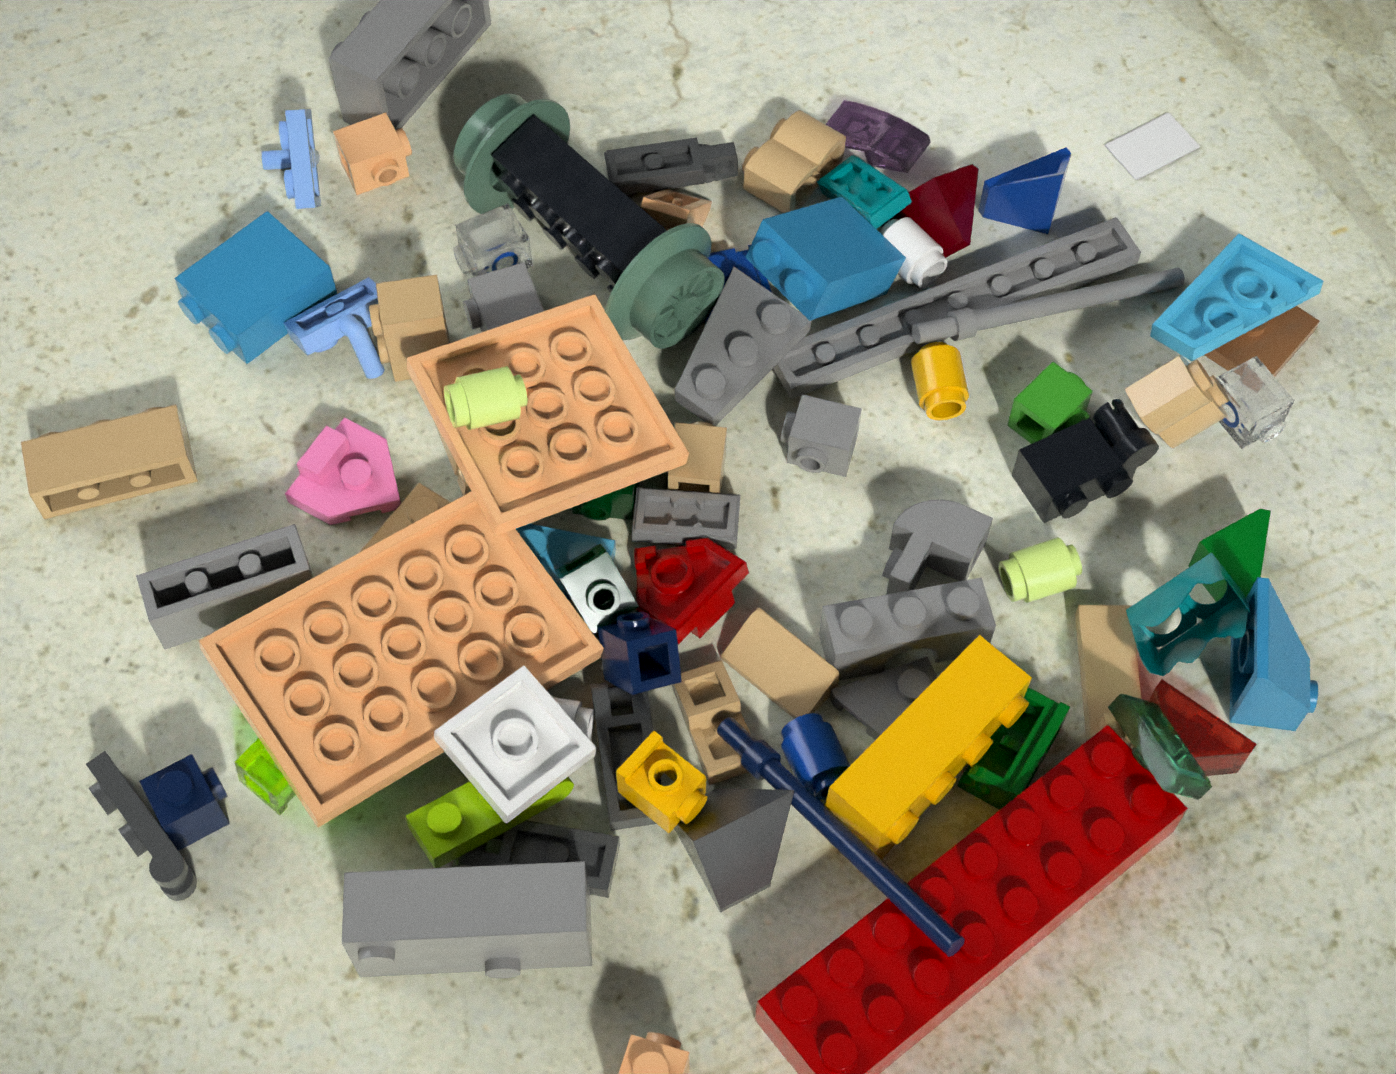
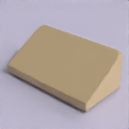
M759 607L749 616L721 655V659L794 719L805 714L814 713L830 697L831 689L838 687L839 671Z

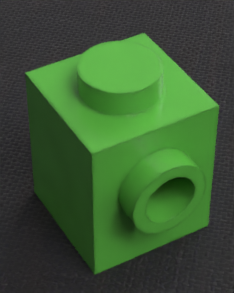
M1052 362L1014 398L1007 426L1029 443H1035L1090 418L1091 414L1087 412V408L1093 391L1085 385L1078 375L1067 372L1055 362Z

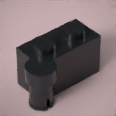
M1112 400L1111 404L1114 409L1111 408L1108 402L1102 405L1093 415L1095 424L1088 418L1019 449L1012 477L1043 523L1062 516L1064 519L1073 517L1085 509L1089 502L1104 495L1107 498L1120 495L1132 485L1137 467L1150 460L1158 451V443L1146 428H1139L1124 407L1122 400Z

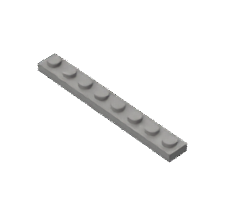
M1115 217L808 335L773 369L789 398L793 399L919 350L926 344L944 340L939 339L916 344L912 336V326L914 324L946 318L947 313L954 310L970 308L974 312L1066 292L1138 264L1141 251L1118 218Z

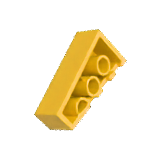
M979 635L829 787L825 806L879 858L883 859L895 844H899L912 831L925 810L931 804L936 805L944 798L957 780L955 778L964 766L967 763L973 766L982 758L993 743V739L990 737L1002 724L1009 728L1019 719L1029 705L1024 696L1032 677Z

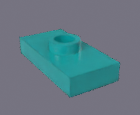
M854 154L817 181L824 196L830 200L838 197L844 198L875 229L912 203L906 188Z

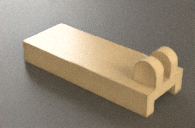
M1078 605L1075 612L1086 741L1109 725L1125 743H1130L1131 747L1142 748L1146 740L1137 649L1126 610L1132 605Z

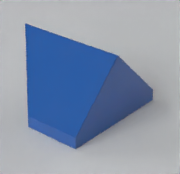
M1065 147L985 180L978 209L979 213L983 218L1048 234L1064 185L1071 152Z

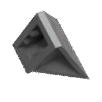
M716 788L705 794L707 801L704 807L690 823L685 824L683 821H680L674 828L720 913L771 886L795 790Z

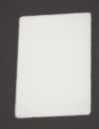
M1166 113L1105 144V147L1135 180L1200 148L1199 144L1170 113Z

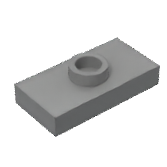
M637 487L632 541L686 545L688 540L709 538L723 548L736 549L740 495Z

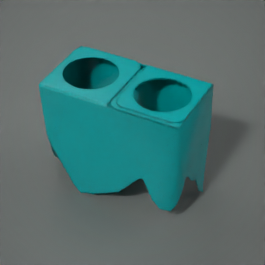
M1211 552L1128 608L1126 613L1139 656L1144 666L1150 673L1165 676L1178 662L1193 663L1202 653L1208 642L1214 637L1226 638L1231 636L1235 639L1242 638L1246 631L1249 604L1243 591ZM1223 579L1227 582L1224 596L1215 603L1201 604L1193 600L1189 595L1197 583L1213 584ZM1179 607L1181 621L1172 632L1156 634L1146 628V626L1155 627L1160 625ZM1197 617L1203 620L1197 625H1195L1197 623Z

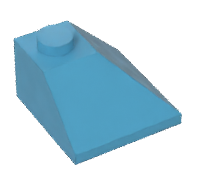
M1257 577L1246 597L1249 611L1244 636L1238 639L1231 637L1229 723L1296 731L1305 716L1315 711L1318 700V683L1315 680H1310V658L1269 578Z

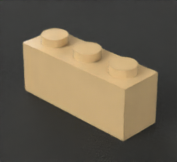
M176 404L167 407H152L144 410L142 413L118 419L98 420L89 426L64 432H49L41 435L39 438L21 442L28 492L44 519L198 482L188 431Z

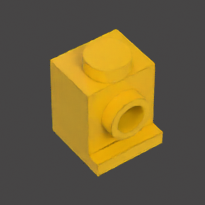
M653 731L616 770L618 793L667 833H670L680 821H683L685 824L690 823L699 814L707 801V796L705 795L706 776L663 742V737L656 731ZM665 774L674 783L669 786H662L657 781Z

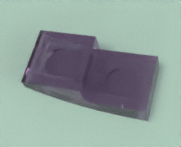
M847 100L842 102L825 124L846 136L845 148L863 151L867 163L872 167L903 173L910 171L931 143L928 134L903 119L877 108Z

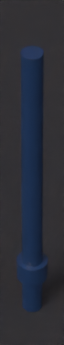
M728 717L720 723L717 728V734L741 756V765L757 780L765 779L775 790H795L791 805L948 957L953 956L961 949L965 939L780 763L781 756L765 740L757 741L734 718Z

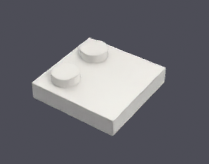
M525 666L519 668L434 731V740L506 824L592 759L597 748Z

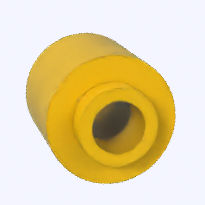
M932 342L924 345L911 359L919 406L926 411V415L930 419L948 420L955 418L966 410V401L969 398L960 351L956 347L949 346L943 342Z

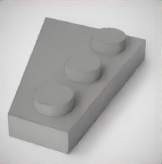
M733 267L676 385L675 401L704 422L717 426L810 331L811 321L801 312Z

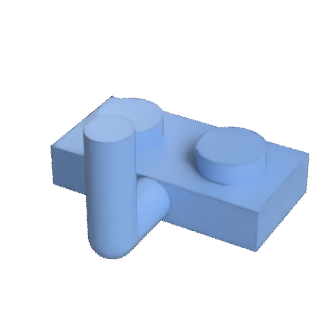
M311 109L286 110V121H279V137L282 150L262 151L263 169L291 168L284 172L287 198H295L296 209L316 208L321 206L317 170L320 155L315 150Z

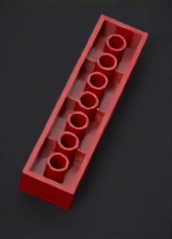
M1107 725L907 883L965 939L963 946L956 954L948 957L887 898L759 999L756 1005L755 1021L798 1074H880L1171 835L1188 808L1116 732Z

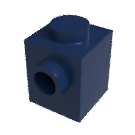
M646 612L622 614L617 617V623L598 627L599 641L604 648L601 654L604 680L632 695L682 682L676 629L650 618V615Z
M192 754L139 781L163 830L178 851L230 824L219 804V801L228 797L214 768L211 767L202 772Z

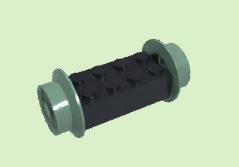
M510 93L497 96L482 105L464 125L454 149L455 165L465 175L464 195L469 206L482 215H498L515 207L528 221L531 222L535 217L545 225L542 228L545 235L561 250L568 245L577 254L574 257L575 261L590 277L595 279L600 274L610 283L607 289L611 294L607 301L605 313L610 318L622 340H631L643 336L654 347L663 349L678 344L692 334L711 313L724 286L723 272L709 260L711 253L709 233L702 226L695 223L682 224L667 231L568 145L570 119L566 110L556 101L538 99L527 102L521 96Z

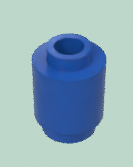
M805 714L793 719L783 727L781 735L784 740L781 748L794 777L819 800H826L829 787L850 766V763L832 725L824 722L820 714Z

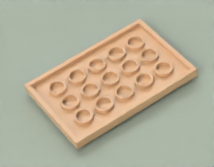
M472 491L199 640L200 650L318 828L442 754L444 750L434 740V731L522 666H525L545 690H548L601 658L604 650L603 646L517 530L514 529L498 536L494 535Z

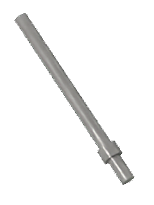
M1173 268L974 312L970 308L948 312L946 318L914 324L912 326V336L916 344L948 337L953 341L975 337L977 331L1182 287L1185 277L1180 268Z

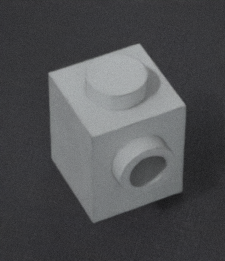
M802 394L797 412H787L782 428L781 441L788 443L787 463L797 465L807 472H827L846 477L858 437L862 408Z

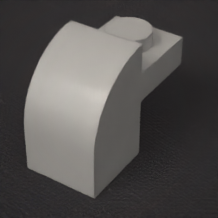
M949 500L924 501L905 510L893 524L889 546L892 553L882 575L889 579L886 595L914 590L926 567L957 581L967 580L987 542L993 518L963 504Z

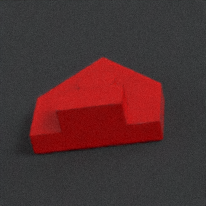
M709 538L686 541V546L657 550L655 545L634 548L637 575L636 602L639 605L636 610L637 612H646L650 615V618L676 629L678 645L690 632L701 638L735 604L732 590L749 574L747 563Z

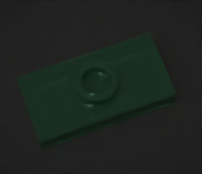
M1119 694L1108 706L1133 744L1132 754L1142 767L1152 773L1163 791L1199 800L1212 788L1211 781L1158 704L1127 694Z

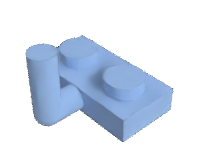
M369 277L283 323L290 339L306 355L329 350L337 344L340 338L346 335L366 378H377L385 371L366 329L372 326L369 305L378 304L376 283Z

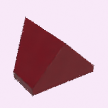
M971 164L934 177L909 191L912 203L881 225V227L893 219L900 220L910 217L943 248V256L945 258L969 246L971 243L979 169Z

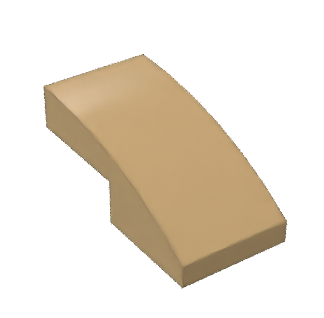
M722 660L681 673L682 682L672 684L709 785L748 773L741 765V756L717 734V728L720 723L726 718L732 717L751 735L741 713L740 699Z

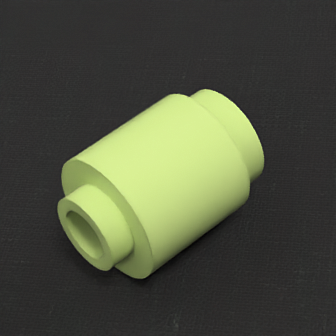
M507 366L456 378L454 384L444 386L446 409L454 428L466 426L468 430L519 419L521 407L527 406L528 403L526 387L520 375L513 376Z
M1057 537L1011 552L1009 559L999 562V574L1005 592L1012 602L1023 599L1024 602L1029 603L1075 588L1077 584L1076 576L1082 574V564L1076 548L1072 544L1066 546L1063 540Z

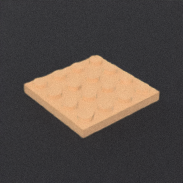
M595 294L407 358V371L495 536L687 463L688 450ZM505 366L509 367L513 376L520 375L526 387L528 403L527 406L521 407L519 419L468 430L466 426L453 427L444 399L445 385L454 384L456 378Z

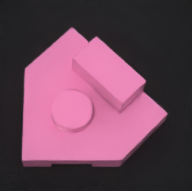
M345 417L335 430L326 425L297 462L300 475L285 493L288 503L329 525L351 521V516L381 510V513L395 511L401 504L387 440Z

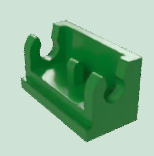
M1031 688L1027 689L1024 696L1029 705L1011 727L1006 728L1002 724L990 737L993 739L990 748L976 764L967 767L957 787L999 810L1028 788L1059 734L1070 709V706L1062 702L1057 703Z

